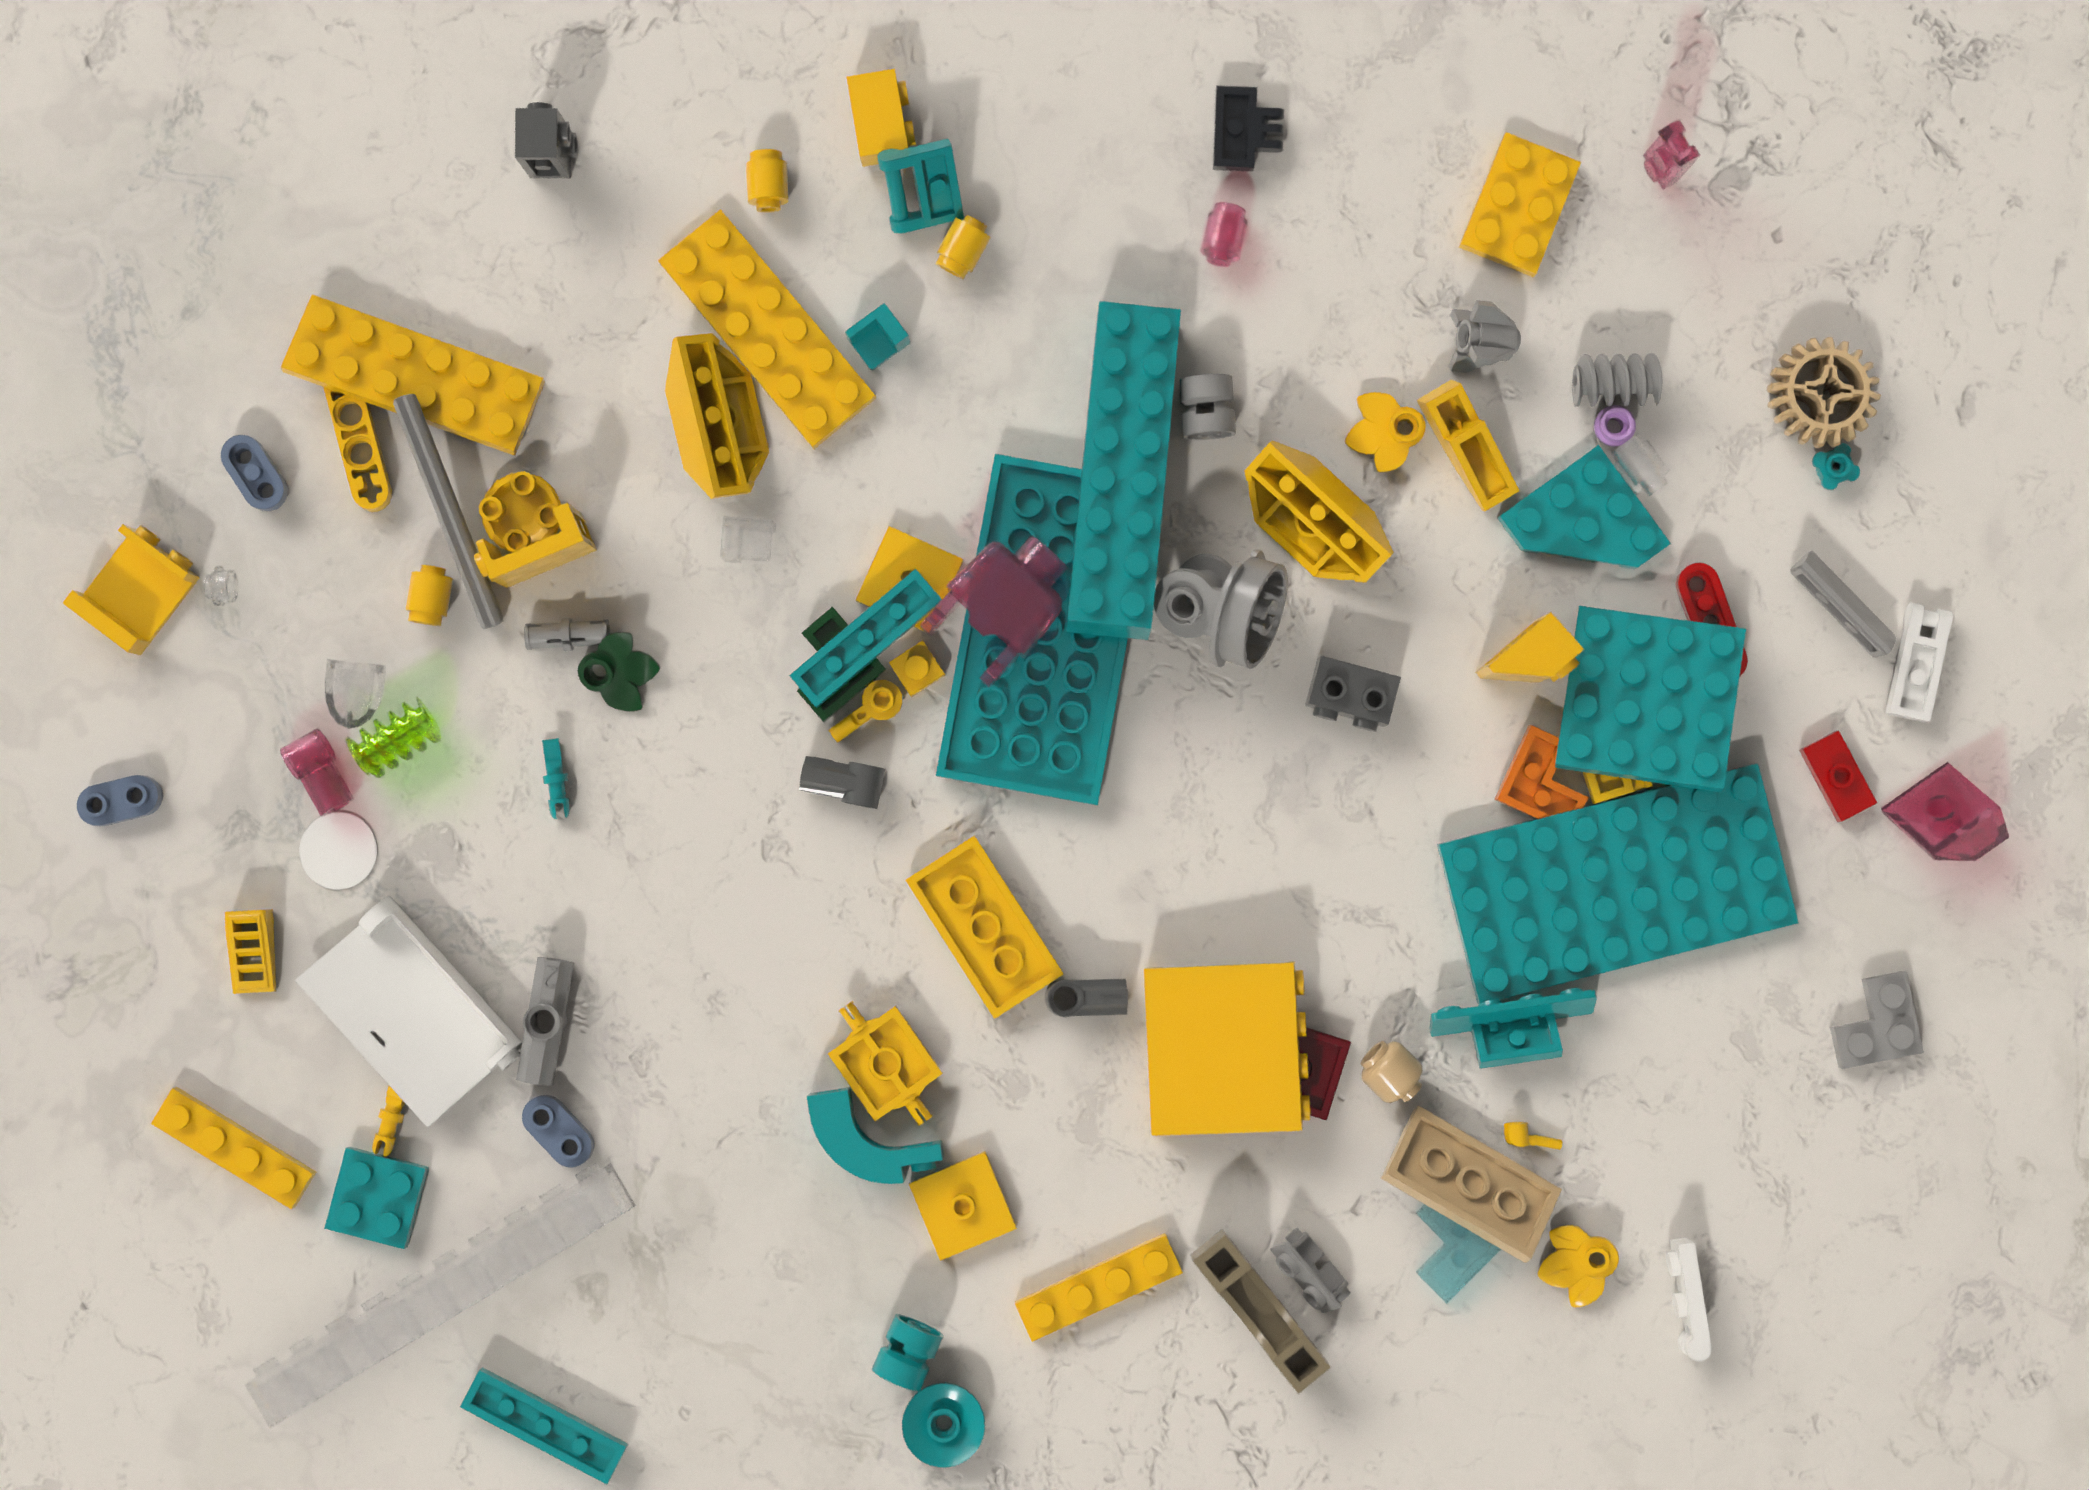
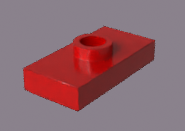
M1839 730L1799 749L1837 822H1843L1877 804Z

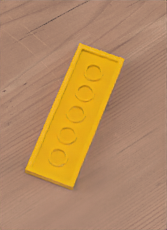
M721 209L658 260L664 270L813 449L817 448L876 399V395Z
M313 294L309 299L281 365L282 371L286 374L395 413L393 400L406 394H415L428 425L514 456L545 384L543 377Z

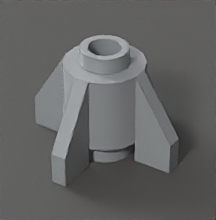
M1476 300L1472 312L1452 309L1450 316L1455 326L1458 327L1456 334L1458 350H1455L1448 366L1451 372L1467 373L1485 365H1492L1499 361H1508L1518 351L1521 343L1520 331L1517 329L1514 321L1493 302Z

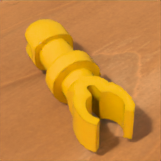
M388 1086L385 1109L381 1108L378 1116L382 1119L378 1133H375L372 1144L373 1153L377 1154L382 1141L385 1142L383 1157L389 1156L396 1141L394 1135L397 1125L403 1122L405 1115L401 1113L405 1102L390 1086Z

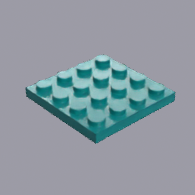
M1579 606L1574 638L1584 650L1575 657L1580 664L1568 676L1555 768L1723 792L1746 629Z

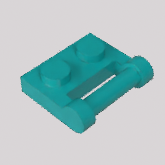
M949 139L902 150L886 149L877 155L879 169L885 173L892 215L889 217L892 232L902 234L952 222L955 218L964 219L954 155ZM912 167L920 209L914 212L908 211L900 170Z

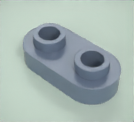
M236 435L228 439L221 450V461L245 500L252 507L261 511L269 512L280 508L288 496L287 483L261 443L247 435ZM245 451H250L252 455L250 462L241 464V454ZM271 484L274 489L273 494L269 498H264L262 496V489L266 485Z
M133 775L87 787L78 797L77 811L80 818L87 824L93 826L112 825L153 814L162 803L163 792L155 779L149 776ZM136 788H139L143 793V797L138 803L132 800V792ZM96 798H99L103 804L102 809L98 813L92 809V802Z
M540 1095L531 1099L525 1105L522 1112V1122L525 1129L557 1163L564 1167H577L591 1157L594 1150V1140L591 1133L559 1099L551 1095ZM539 1109H544L548 1112L549 1121L547 1124H540L537 1121L536 1113ZM567 1139H572L577 1143L578 1150L575 1154H569L565 1151L564 1143Z

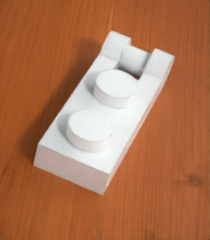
M1913 602L1908 604L1904 614V629L1885 714L1924 723L1931 721L1952 624V611L1938 608L1934 612L1925 610L1922 604ZM1921 626L1931 627V638L1920 636Z
M1686 1237L1671 1239V1251L1666 1252V1264L1670 1276H1675L1678 1293L1672 1294V1301L1676 1317L1682 1318L1684 1329L1678 1337V1346L1691 1359L1704 1361L1710 1356L1712 1346L1695 1242Z

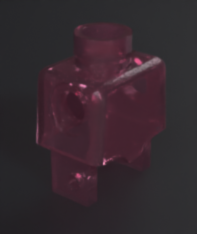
M1032 535L1014 554L1002 543L991 542L946 585L948 594L920 626L931 637L961 604L969 611L968 623L982 636L996 635L1008 645L979 678L990 689L1019 656L1024 660L1061 613L1062 597L1052 588V585L1068 568L1049 548Z

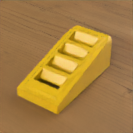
M273 909L225 912V932L233 994L275 992L276 969ZM242 923H257L258 931L242 932ZM259 939L260 947L242 948V940ZM243 956H261L262 964L243 965ZM263 972L264 980L244 981L243 973Z

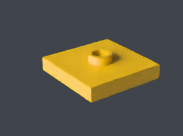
M888 526L855 601L871 607L916 569L943 600L941 604L913 626L931 635L964 559Z
M986 1151L909 1182L910 1189L940 1261L1017 1229Z

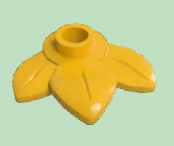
M1382 392L1362 394L1356 400L1364 419L1359 421L1349 431L1345 438V444L1357 453L1365 455L1375 454L1374 462L1377 472L1395 470L1406 461L1409 448L1418 444L1423 438L1426 430L1425 420L1416 409L1400 407L1390 394ZM1401 421L1408 422L1412 427L1411 433L1408 435L1399 433L1397 424Z
M1563 1225L1551 1229L1549 1236L1556 1251L1544 1259L1538 1270V1277L1551 1286L1559 1288L1568 1287L1569 1300L1572 1307H1583L1591 1304L1603 1294L1605 1277L1610 1276L1618 1266L1619 1253L1616 1246L1607 1238L1600 1236L1590 1237L1578 1226ZM1594 1252H1599L1604 1255L1606 1261L1603 1264L1596 1265L1590 1260V1255Z

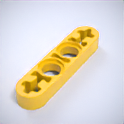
M323 387L352 497L364 510L379 512L390 504L392 489L369 403L347 395L343 396L342 393ZM335 395L342 396L335 400ZM349 404L359 405L362 409L361 420L355 425L348 426L343 424L340 418L342 409ZM359 443H367L372 448L373 455L371 459L365 464L358 465L353 463L351 459L352 448ZM378 468V473H370L372 483L377 488H382V492L376 494L377 501L372 503L367 497H362V493L368 491L366 479L362 475L356 478L355 474L369 473Z

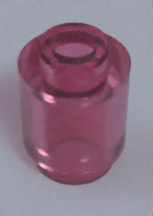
M1219 202L1214 205L1213 211L1208 213L1200 252L1207 257L1206 261L1215 266L1228 267L1231 262L1240 260L1248 220L1245 218L1246 210L1243 207L1232 203Z

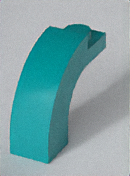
M851 1087L814 1092L807 1095L811 1124L820 1145L841 1168L861 1179L881 1184L904 1183L906 1179L904 1166L911 1165L912 1172L935 1169V1161H941L944 1158L942 1140L895 1147L882 1145L870 1139L862 1131L856 1120Z

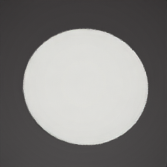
M344 812L328 813L314 820L305 830L299 847L300 861L306 874L318 885L334 890L347 889L359 884L369 875L376 861L377 844L372 830L357 816Z

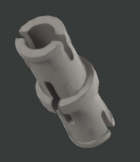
M565 618L561 620V623H528L524 627V640L527 650L563 648L564 651H573L574 647L599 646L601 640L610 634L608 619L572 622L571 618Z

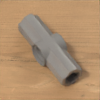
M537 957L529 1009L523 1018L525 1032L516 1078L518 1081L536 1085L552 1086L554 1084L562 1032L567 1025L566 1009L575 962ZM541 1010H547L554 1016L555 1024L550 1032H544L537 1026L536 1018Z

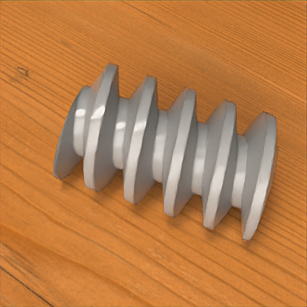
M1649 353L1642 361L1640 355L1631 354L1626 362L1622 354H1615L1610 362L1605 354H1599L1593 363L1590 355L1583 354L1573 370L1572 397L1574 406L1579 407L1583 395L1588 396L1591 407L1596 406L1599 395H1604L1607 406H1612L1616 394H1620L1623 406L1629 405L1632 394L1637 395L1640 406L1645 405L1648 394H1653L1657 406L1661 399L1663 382L1662 370L1657 355Z

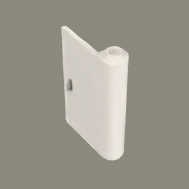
M388 896L373 906L360 919L357 928L302 973L295 981L428 1128L495 1068L499 1066L504 1071L521 1055L517 1048L522 1044V1041L391 896Z

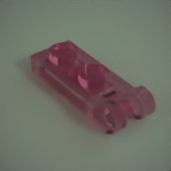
M1680 119L1662 128L1658 132L1659 136L1643 155L1646 173L1653 182H1659L1663 190L1677 183L1701 156L1695 145L1690 146L1683 135L1686 129Z

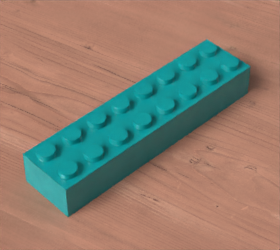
M1099 301L1066 632L1141 640L1149 639L1152 629L1181 309Z

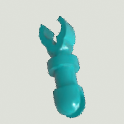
M559 738L542 740L547 773L546 776H543V782L548 784L550 800H548L550 815L557 820L555 804L563 803L564 815L567 818L570 813L569 797L566 798L564 781H568V773H563Z

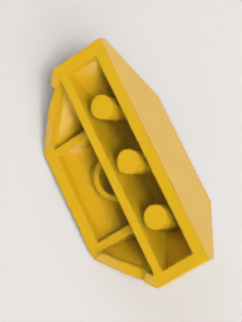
M713 333L678 336L672 341L665 393L683 469L711 499L748 494L752 491L754 482L769 454L751 373L731 352L719 344L720 340Z
M1271 440L1244 470L1246 481H1248L1249 497L1255 523L1314 577L1355 580V582L1366 583L1394 553L1376 513L1315 456Z

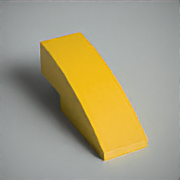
M1450 380L1416 400L1440 445L1482 511L1489 510L1520 491L1485 421L1479 419L1460 382Z

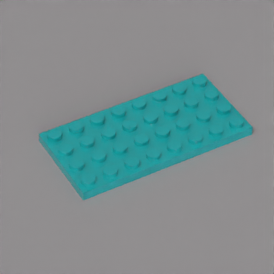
M1000 454L994 455L937 765V777L1098 806L1128 638L1066 632L1082 469Z
M1750 764L1727 770L1723 792L1667 785L1549 817L1533 819L1437 844L1478 1004L1799 923L1758 764Z

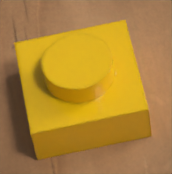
M923 640L889 662L911 698L946 676Z

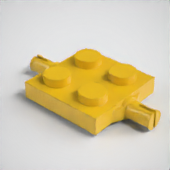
M851 1001L846 1006L855 1019H853L845 1006L838 1012L841 1013L852 1029V1032H850L845 1042L828 1053L829 1057L874 1121H877L893 1109L905 1106L917 1125H922L925 1121L916 1108H918L926 1121L933 1117V1115L930 1114L919 1098V1095L926 1085L943 1074L942 1070L897 1006H894L878 1018L866 1021L854 1002Z

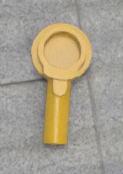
M876 680L870 683L863 692L862 705L828 731L835 741L839 743L871 718L889 720L895 717L903 704L900 689L888 680Z

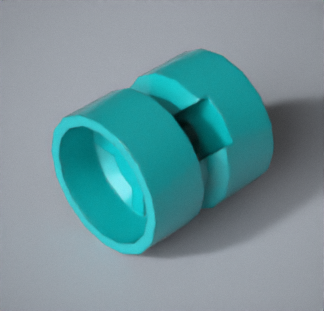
M895 1314L886 1335L889 1345L880 1348L871 1370L890 1383L908 1390L920 1391L930 1369L926 1361L935 1358L944 1335L921 1321L905 1315Z

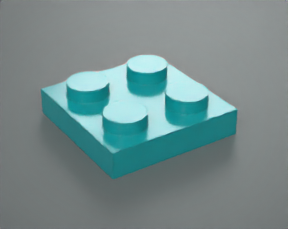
M347 1147L344 1152L324 1229L406 1249L409 1245L429 1167L389 1156L383 1157L381 1154H374L373 1152L354 1147Z

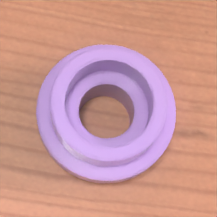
M1619 405L1604 408L1598 413L1594 421V431L1597 438L1605 445L1613 447L1627 443L1633 437L1636 429V422L1632 413ZM1609 420L1619 422L1621 426L1619 433H1612L1608 430L1607 423Z

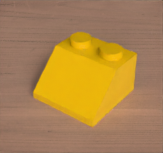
M1549 612L1536 619L1475 673L1480 679L1539 683L1550 678L1555 682L1557 679L1565 677L1580 664L1575 657L1584 648L1555 615Z

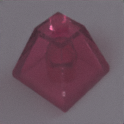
M1948 762L1881 808L1882 813L1934 860L1977 861L2009 838L2001 807Z

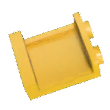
M568 502L553 508L552 510L562 532L503 557L499 548L487 540L480 539L476 541L479 553L474 554V559L483 577L488 576L492 582L494 581L505 588H509L597 551L582 513Z

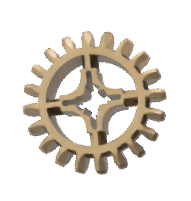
M1833 337L1825 338L1821 345L1816 338H1811L1806 342V348L1798 343L1791 348L1792 355L1784 354L1779 358L1782 367H1776L1770 373L1778 382L1769 384L1766 391L1777 395L1778 398L1769 401L1768 407L1771 409L1780 408L1781 413L1774 418L1776 424L1784 420L1789 423L1785 428L1784 435L1790 436L1796 431L1800 432L1798 444L1803 445L1807 443L1812 436L1814 448L1823 447L1826 440L1832 448L1837 447L1841 444L1842 438L1847 442L1855 439V430L1860 432L1866 430L1869 425L1865 418H1872L1877 413V410L1869 403L1880 400L1881 394L1871 391L1870 388L1877 385L1880 378L1875 376L1868 378L1866 372L1873 368L1874 363L1867 362L1861 365L1858 360L1862 357L1863 350L1858 349L1851 355L1848 354L1849 341L1841 342L1836 349ZM1819 362L1818 370L1814 372L1812 381H1805L1802 384L1795 383L1796 376L1803 365ZM1837 368L1846 376L1850 385L1843 383L1839 379ZM1821 385L1825 386L1824 391L1828 390L1831 395L1826 400H1823L1821 398L1822 395H1818L1817 390H1815ZM1796 400L1802 401L1808 406L1810 418L1800 409ZM1846 401L1852 402L1851 408L1844 420L1839 423L1828 424L1829 416L1833 414L1835 404H1843Z

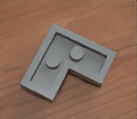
M1906 971L1862 979L1870 1020L1830 1027L1838 1068L1841 1069L1924 1053Z

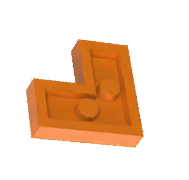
M1528 725L1494 800L1534 819H1541L1562 812L1584 808L1589 797L1552 780L1557 769L1555 768L1559 738L1533 725Z

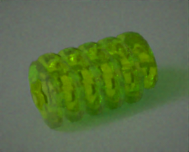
M417 696L418 707L416 709L405 701L401 703L404 713L403 717L400 718L391 710L387 712L390 725L385 726L378 719H375L373 721L375 734H370L363 727L359 729L362 740L359 744L349 736L345 738L351 755L367 775L370 776L371 773L373 776L381 778L385 775L384 765L390 769L398 768V756L406 761L413 758L412 747L419 752H424L427 750L426 738L433 743L441 741V733L437 722Z

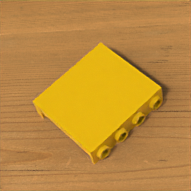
M1295 961L1286 963L1145 968L1144 985L1151 1136L1302 1131L1303 1120H1311L1310 1096L1302 1095L1301 1079L1309 1078L1308 1054H1300L1299 1037L1307 1036L1306 1013L1298 1012L1297 995H1304L1303 970H1295Z

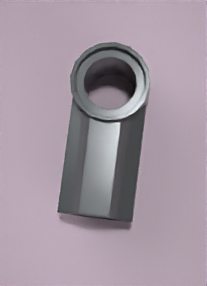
M806 756L801 771L799 790L842 799L841 802L877 809L885 769L856 762L844 764L829 759Z
M1126 979L1055 981L1046 990L1045 1003L1050 1012L1061 1017L1127 1015L1128 990ZM1067 986L1075 994V1003L1070 1009L1063 1011L1055 1006L1053 997L1057 989Z

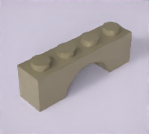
M1223 1229L1190 1254L1194 1264L1217 1293L1238 1315L1298 1394L1331 1368L1326 1358Z

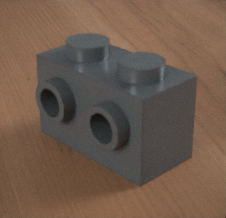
M533 102L529 103L527 108H515V158L530 178H571V157H577L578 143L576 133H571L569 122L564 120L557 108H553L548 103Z
M1320 656L1315 665L1305 706L1314 708L1313 716L1331 721H1337L1338 715L1354 719L1352 726L1376 732L1378 726L1385 727L1389 725L1401 677Z

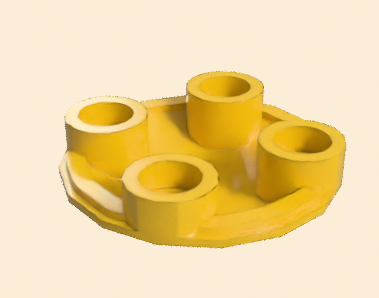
M522 471L510 473L496 480L480 502L479 513L489 538L500 548L514 552L557 534L559 524L552 509L560 506L561 501L555 489L542 477Z

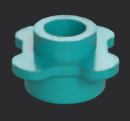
M1841 443L1834 447V450L1827 453L1818 452L1812 458V464L1816 468L1821 485L1827 490L1836 489L1839 483L1846 480L1853 482L1860 475V468L1853 464L1850 457L1851 448L1847 444ZM1834 463L1839 464V470L1833 469Z

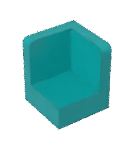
M885 303L845 331L848 341L870 370H875L911 343L909 335Z

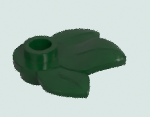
M615 632L604 637L597 651L588 653L580 661L578 677L587 689L600 692L608 706L622 711H638L643 708L638 686L644 685L653 679L660 671V665L649 654L632 650L633 637L629 632ZM597 664L602 665L606 670V675L602 677L597 676L593 672V666Z

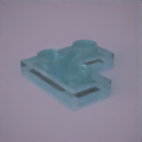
M1424 1204L1416 1214L1444 1244L1416 1273L1447 1304L1501 1249Z

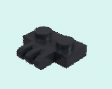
M1216 86L1213 170L1253 172L1255 152L1276 153L1283 151L1282 141L1267 140V136L1283 135L1284 126L1268 124V120H1283L1284 109L1257 107V87Z

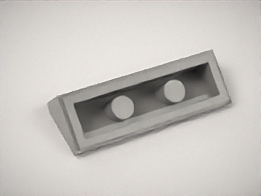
M1813 551L1806 553L1790 569V573L1872 657L1884 656L1892 651L1896 636Z

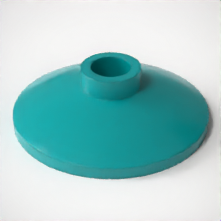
M936 1383L924 1387L910 1399L902 1418V1433L908 1449L917 1459L930 1466L948 1468L962 1464L978 1450L985 1433V1417L978 1400L968 1390L952 1383ZM946 1415L950 1417L952 1425L948 1429L939 1428L936 1423L939 1416Z

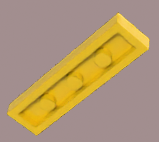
M178 1087L171 1089L151 1122L158 1129L290 1209L297 1206L317 1173Z
M1164 1233L1015 1301V1305L1033 1342L1178 1276L1183 1272Z

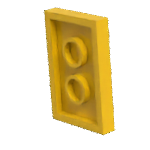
M1505 132L1459 248L1534 277L1537 274L1581 162Z

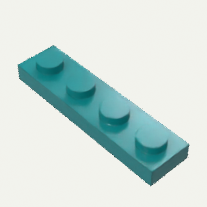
M914 569L789 676L813 705L818 708L941 604L943 600L922 575Z
M483 1367L479 1369L460 1405V1408L606 1485L610 1481L628 1446V1443Z

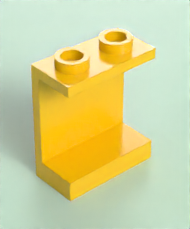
M122 524L118 531L126 538L84 593L72 590L62 603L126 652L141 656L200 577L190 570L193 563L174 549L168 554L157 544L161 539L142 525L136 530Z

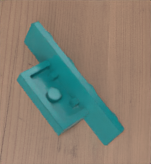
M1571 988L1562 991L1559 995L1546 997L1540 994H1529L1521 997L1518 1001L1502 1003L1500 1000H1488L1476 1007L1462 1009L1459 1006H1447L1431 1014L1430 1034L1432 1037L1471 1031L1479 1069L1562 1057L1563 1048L1556 1019L1592 1014L1595 1009L1597 996L1595 990L1583 991L1581 988Z

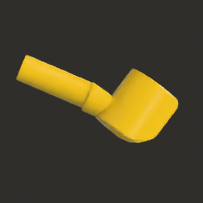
M1508 1122L1504 1124L1505 1141L1510 1145L1518 1147L1537 1145L1557 1150L1562 1148V1140L1529 1135L1528 1122Z

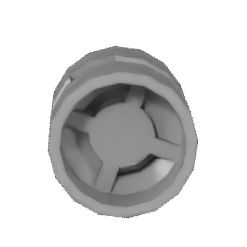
M1201 374L1180 379L1181 404L1187 407V411L1182 414L1183 438L1188 440H1211L1235 435V411L1228 407V404L1234 399L1232 376L1227 374ZM1214 408V413L1202 414L1201 409Z

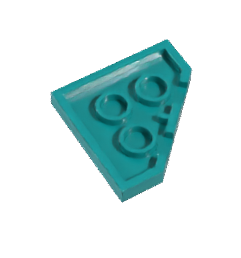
M1599 445L1497 518L1521 551L1545 553L1593 563L1613 564L1630 569L1640 567L1671 544Z

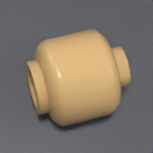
M1381 1041L1373 1046L1361 1061V1065L1364 1067L1361 1074L1363 1082L1384 1102L1393 1103L1400 1099L1407 1102L1422 1087V1084L1419 1082L1423 1072L1422 1064L1399 1042L1386 1044L1384 1041Z

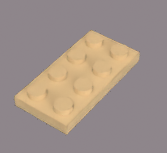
M1419 1105L1412 1111L1381 1176L1382 1180L1524 1263L1532 1259L1562 1191L1561 1188Z

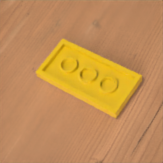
M975 835L905 880L994 1019L1064 975Z

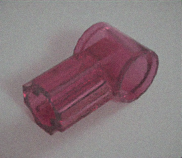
M316 728L280 749L286 766L296 779L301 780L320 816L336 812L355 800L334 763V760H336L334 750L320 729Z

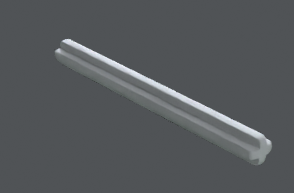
M406 394L393 400L394 408L480 626L483 629L496 626L503 622L501 610L488 577L482 576L475 562L474 554L478 553L418 399L415 394Z

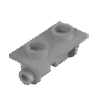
M1296 1228L1285 1237L1287 1242L1270 1248L1277 1257L1276 1263L1280 1270L1287 1276L1295 1279L1304 1290L1302 1293L1305 1300L1313 1308L1320 1310L1322 1313L1339 1309L1341 1307L1340 1302L1350 1295L1351 1292L1347 1288L1349 1283L1330 1261H1327L1319 1269L1314 1265L1324 1253L1307 1232L1302 1233Z

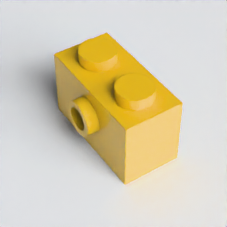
M895 68L846 77L862 167L877 165V155L883 150H902L908 148V146L916 145L912 120L904 121L902 106L909 105L905 80L897 82Z

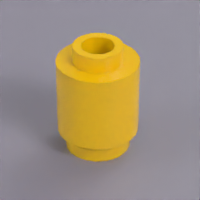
M760 149L750 152V161L746 163L748 203L756 206V211L770 213L780 211L781 205L789 201L787 162L782 159V152L775 149Z
M966 215L964 220L955 218L937 251V254L940 256L935 264L950 274L964 279L968 271L973 272L991 238L984 233L987 226L969 215Z
M421 565L420 572H411L405 609L409 611L408 621L441 626L442 618L447 617L453 578L445 576V568Z

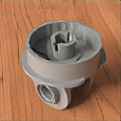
M1258 549L1252 550L1250 558L1243 564L1236 562L1233 566L1219 556L1199 554L1190 558L1179 569L1170 572L1160 580L1155 589V613L1161 624L1177 636L1184 638H1195L1204 634L1210 636V658L1214 666L1221 668L1227 661L1252 669L1263 660L1277 633L1287 595V571L1283 565L1266 560L1264 553Z

